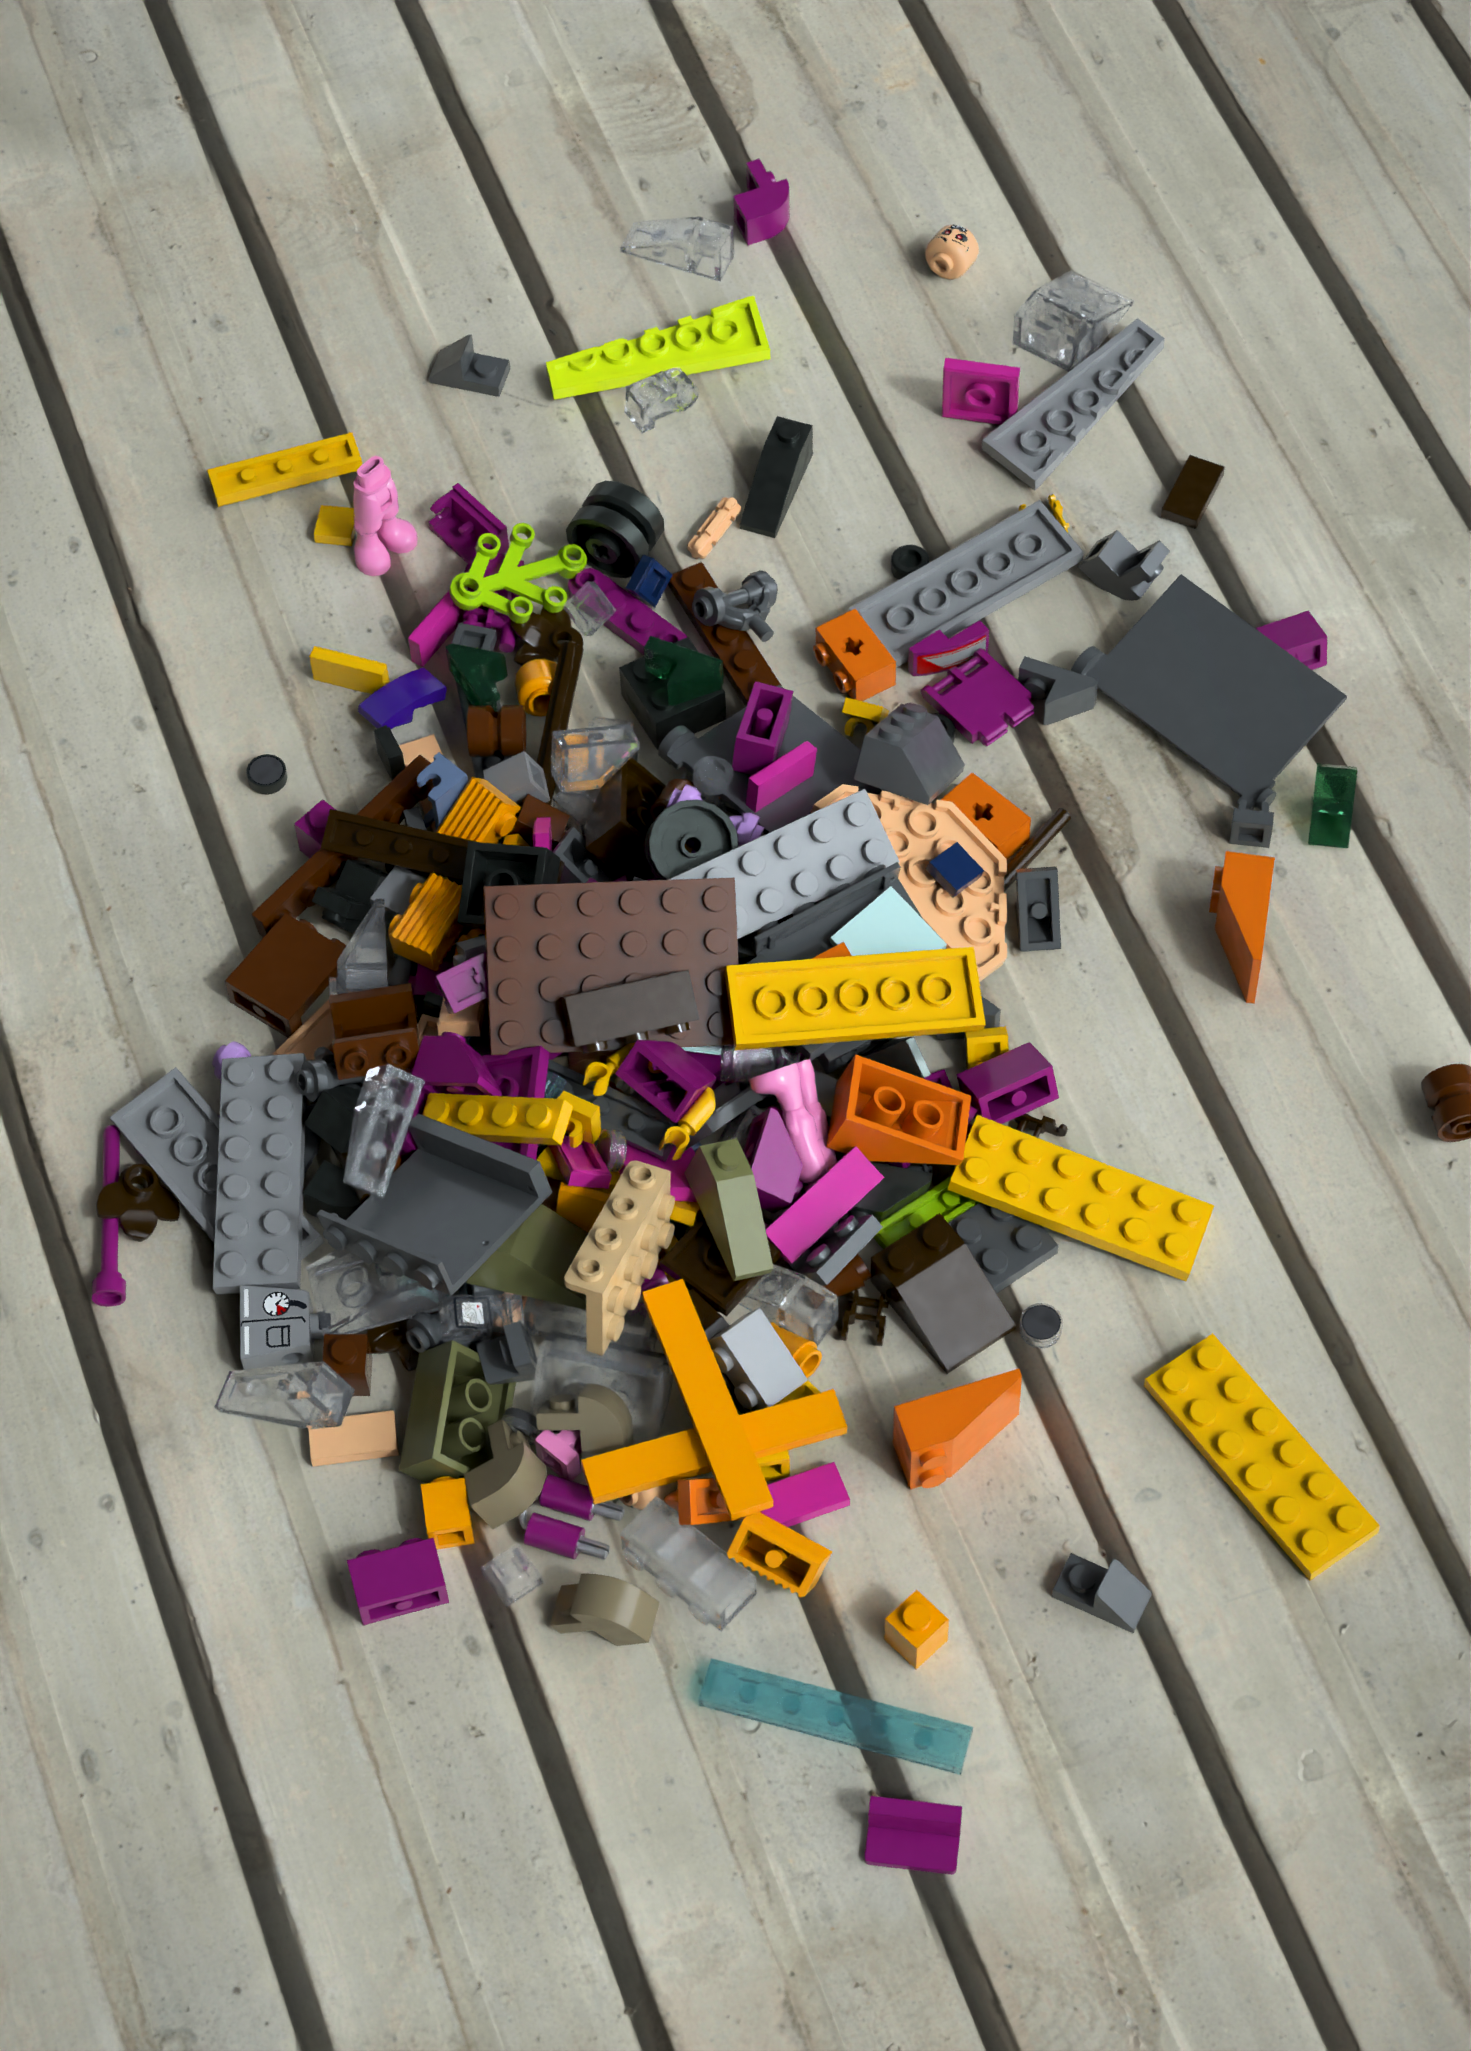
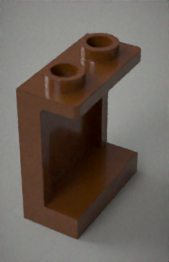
M285 913L225 980L230 1003L289 1038L302 1025L301 1016L338 974L341 973L345 977L351 975L353 966L350 950L340 940L336 938L330 940L320 934L307 920H297Z
M411 983L329 996L334 1027L332 1048L338 1080L414 1068L420 1048Z

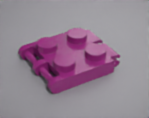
M980 648L973 653L974 657L961 667L957 668L954 666L947 671L948 676L932 687L927 685L922 688L921 695L936 711L947 716L954 723L955 728L969 742L973 744L979 740L987 747L1008 732L1006 729L1008 725L1014 728L1034 714L1033 709L1035 707L1031 703V692L983 648ZM978 663L981 665L968 675L964 674ZM951 682L954 683V685L949 687L941 694L938 693V691L946 687Z

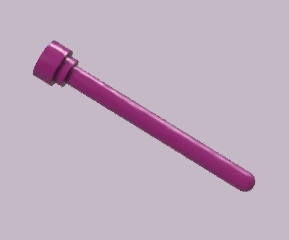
M108 1125L103 1131L102 1189L108 1184L118 1182L120 1131L115 1125ZM102 1218L101 1271L97 1273L96 1278L92 1281L91 1299L95 1304L105 1307L118 1306L126 1300V1281L122 1278V1274L118 1272L119 1218Z

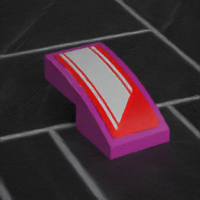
M979 620L950 639L940 629L909 648L908 672L912 676L946 672L954 666L957 668L961 667L974 657L973 653L980 648H983L988 653L989 629Z

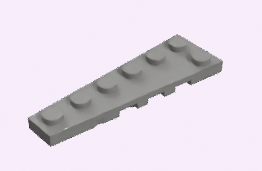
M1137 318L983 438L982 450L1033 490H1036L1162 351L1165 338Z

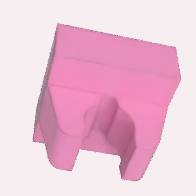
M543 1430L535 1439L537 1457L561 1478L573 1481L581 1473L579 1455L582 1452L580 1430H562L557 1435L550 1430Z

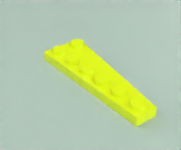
M749 296L712 308L711 314L700 318L692 319L690 315L678 319V325L660 331L657 326L644 330L643 336L629 341L619 338L599 347H592L546 362L547 375L554 400L769 360L770 347L755 297Z

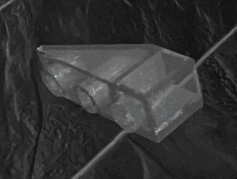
M773 1265L774 1269L772 1272L765 1274L738 1304L749 1311L761 1308L770 1323L774 1322L783 1329L815 1342L818 1346L839 1319L838 1296L801 1273Z

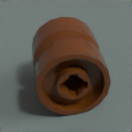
M491 705L469 706L467 713L469 756L492 757L495 750H499L503 756H515L523 751L526 753L527 729L525 706L502 705L499 711H494Z
M1450 1064L1430 1072L1422 1080L1421 1088L1427 1106L1435 1111L1431 1118L1437 1136L1442 1141L1459 1142L1470 1139L1471 1067L1466 1064Z

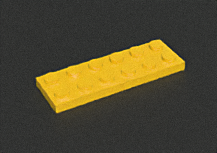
M974 947L727 965L724 971L735 1050L983 1031L986 1025Z
M979 1115L976 1116L966 1140L963 1161L960 1165H956L947 1189L1183 1281H1187L1214 1208V1205Z
M1213 1333L1145 1378L1144 1387L1309 1581L1378 1534L1380 1525Z

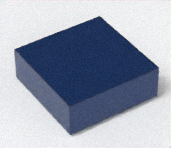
M643 554L625 588L645 605L655 608L673 574L654 558Z
M958 842L931 860L926 867L931 876L952 898L977 881L984 872L983 868Z

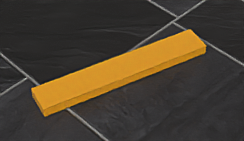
M680 1279L642 1292L643 1302L731 1521L772 1508L773 1498L684 1280Z
M834 1389L739 1415L756 1459L847 1434V1424ZM694 1428L581 1459V1467L594 1505L677 1482V1480L712 1472Z

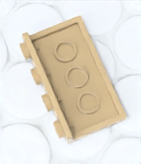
M637 1160L627 1164L564 1276L566 1288L586 1295L587 1351L603 1356L611 1340L616 1342L619 1339L624 1327L625 1314L628 1309L634 1310L636 1308L644 1279L652 1278L657 1267L658 1254L661 1248L667 1249L672 1241L675 1226L670 1223V1216L674 1208L675 1197L670 1195L671 1171Z

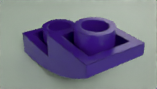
M423 667L402 675L375 691L359 704L358 712L376 728L387 725V727L393 729L411 723L414 709L445 700L447 687Z

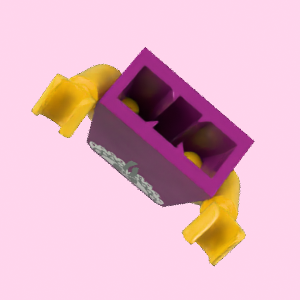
M637 1040L634 1043L626 1044L606 1058L607 1064L601 1062L590 1063L585 1072L583 1085L596 1081L593 1090L594 1096H601L607 1092L610 1077L615 1074L674 1123L678 1122L679 1127L673 1126L668 1128L659 1144V1150L667 1143L674 1144L678 1148L672 1158L673 1160L681 1158L690 1141L689 1135L694 1136L715 1110V1093L711 1089L716 1081L715 1075L673 1042Z

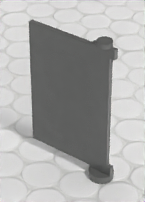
M1182 574L1179 575L1108 655L1101 652L1095 646H1091L1077 658L1071 669L1073 672L1098 679L1097 689L1241 796L1237 801L1238 805L1242 799L1247 800V810H1253L1256 807L1261 811L1262 802H1268L1269 806L1272 804L1276 797V792L1272 790L1275 786L1274 780L1347 699V695Z
M794 696L789 724L777 759L803 742L809 741L817 748L814 774L756 813L746 805L748 781L752 775L731 770L735 740L746 707L700 738H697L687 727L683 725L677 726L665 736L658 750L659 757L677 770L684 766L694 776L698 772L721 791L717 795L741 815L742 813H753L759 816L758 825L764 827L763 833L765 835L789 824L796 818L811 814V810L816 802L842 784L858 786V791L866 789L867 793L879 795L881 791H885L854 780L861 750Z

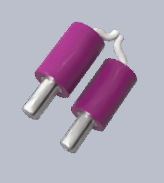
M551 1474L546 1478L540 1495V1506L587 1521H591L595 1514L620 1521L625 1513L624 1506L608 1501L594 1505L587 1485ZM527 1510L520 1515V1524L526 1530L524 1536V1544L573 1560L577 1558L579 1552L603 1560L609 1554V1545L585 1538V1528L538 1513H533L527 1523Z

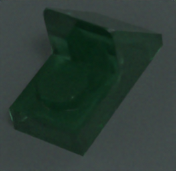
M653 636L649 637L644 646L646 671L651 672L658 678L669 679L667 683L669 706L721 690L724 684L723 660Z
M453 643L445 646L449 671L472 706L491 705L494 711H498L496 701L500 700V694L495 683L508 676L504 654Z
M1317 763L1314 792L1311 798L1309 845L1349 847L1357 767Z

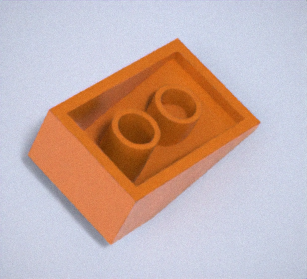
M1226 851L1224 867L1215 866L1209 912L1217 913L1215 931L1246 1003L1255 1004L1275 857Z
M855 1054L836 1083L827 1148L847 1154L856 1146L869 1161L960 1165L964 1158L971 1095Z
M1020 1369L894 1406L893 1446L910 1489L920 1486L923 1488H933L942 1484L946 1478L952 1477L1019 1415L1022 1383Z

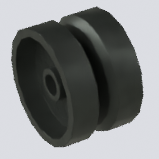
M603 481L595 484L582 504V508L578 510L568 525L566 536L569 544L578 545L584 550L587 556V565L611 577L628 578L634 573L643 554L649 555V551L652 550L664 532V519L654 503L635 488L620 482Z
M698 799L679 801L666 808L647 829L643 843L644 863L654 880H669L738 848L737 831L729 816L715 804ZM689 839L695 842L693 849L697 853H689L686 850L685 843Z

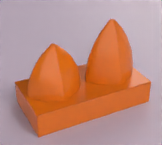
M714 1477L677 1480L678 1489L672 1491L663 1499L669 1507L679 1512V1525L731 1521ZM745 1516V1517H742V1518H739V1519H736V1520H744V1518H746V1516Z

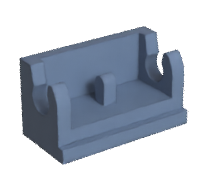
M440 752L433 757L434 761L421 771L417 777L418 787H422L429 779L433 778L434 787L428 794V800L432 802L433 808L425 815L423 821L426 828L435 821L436 830L468 783L467 774Z

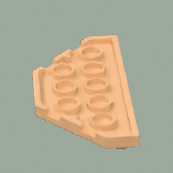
M842 784L816 802L811 813L859 792L858 786ZM881 791L880 795L867 793L900 861L899 865L901 868L898 879L924 921L947 944L946 949L974 947L979 982H981L1001 967L1007 958V943H1005L1007 894L1004 893L1007 859L953 802L936 799L935 803L926 805L888 791ZM958 842L983 868L984 872L977 881L952 898L931 876L926 867L931 860Z

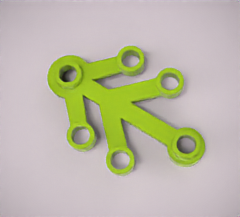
M518 523L512 529L510 535L511 544L499 572L483 577L489 560L497 556L501 546V542L496 535L484 533L479 537L475 550L477 554L469 572L460 573L453 578L449 588L450 596L454 604L463 610H474L484 605L509 616L515 623H525L530 619L533 611L531 601L543 605L551 613L562 611L567 601V593L561 587L551 586L546 590L527 581L558 573L566 579H574L578 573L584 570L587 556L580 546L569 544L560 548L556 556L518 567L525 549L531 546L535 536L534 529L529 524ZM522 533L526 535L528 539H521L517 536V534ZM482 544H490L494 549H486ZM567 556L574 557L576 561L570 560ZM464 587L472 588L475 591H467ZM505 589L519 595V597H515L511 601L494 593V591ZM549 597H557L560 602H552ZM515 607H522L526 613L517 612Z

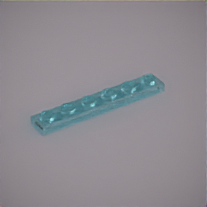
M713 1658L710 1660L699 1696V1706L959 1775L962 1774L973 1734V1727Z

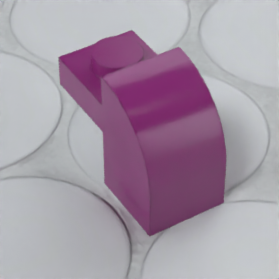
M760 159L746 163L748 191L733 196L734 222L748 246L779 234L786 227L790 217L789 184L787 179L776 182L772 171H766Z

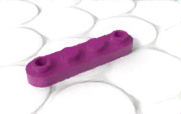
M584 568V570L576 575V578L569 579L568 581L569 596L575 605L644 656L666 647L667 644L675 643L687 637L678 628L596 569Z

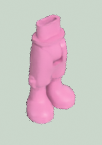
M373 456L357 469V476L353 484L354 529L357 532L354 554L356 567L360 572L369 576H380L391 567V558L387 549L398 554L408 553L416 547L418 537L414 526L409 521L396 517L399 510L398 493L395 483L391 478V471L384 464L381 457Z
M810 1059L748 1079L753 1092L776 1096L783 1111V1123L803 1164L799 1180L803 1183H808V1185L804 1186L805 1192L837 1163L835 1151L827 1148L829 1134L827 1115L821 1103L818 1102L815 1072Z

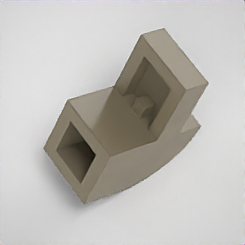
M587 1383L577 1396L578 1400H575V1397L570 1394L551 1396L549 1400H545L536 1413L537 1430H580L582 1459L634 1445L633 1423L627 1405L614 1391L599 1384Z
M503 1419L487 1427L493 1459L464 1474L471 1508L492 1529L499 1527L526 1511L541 1493L547 1474L546 1465L531 1450L523 1433L519 1430L514 1432Z
M581 1574L579 1584L562 1585L560 1587L549 1626L561 1634L593 1630L615 1646L649 1643L660 1602L639 1587L624 1580L600 1574Z

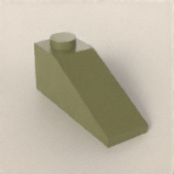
M738 1139L699 1146L684 1174L733 1281L771 1273L774 1268L755 1178Z

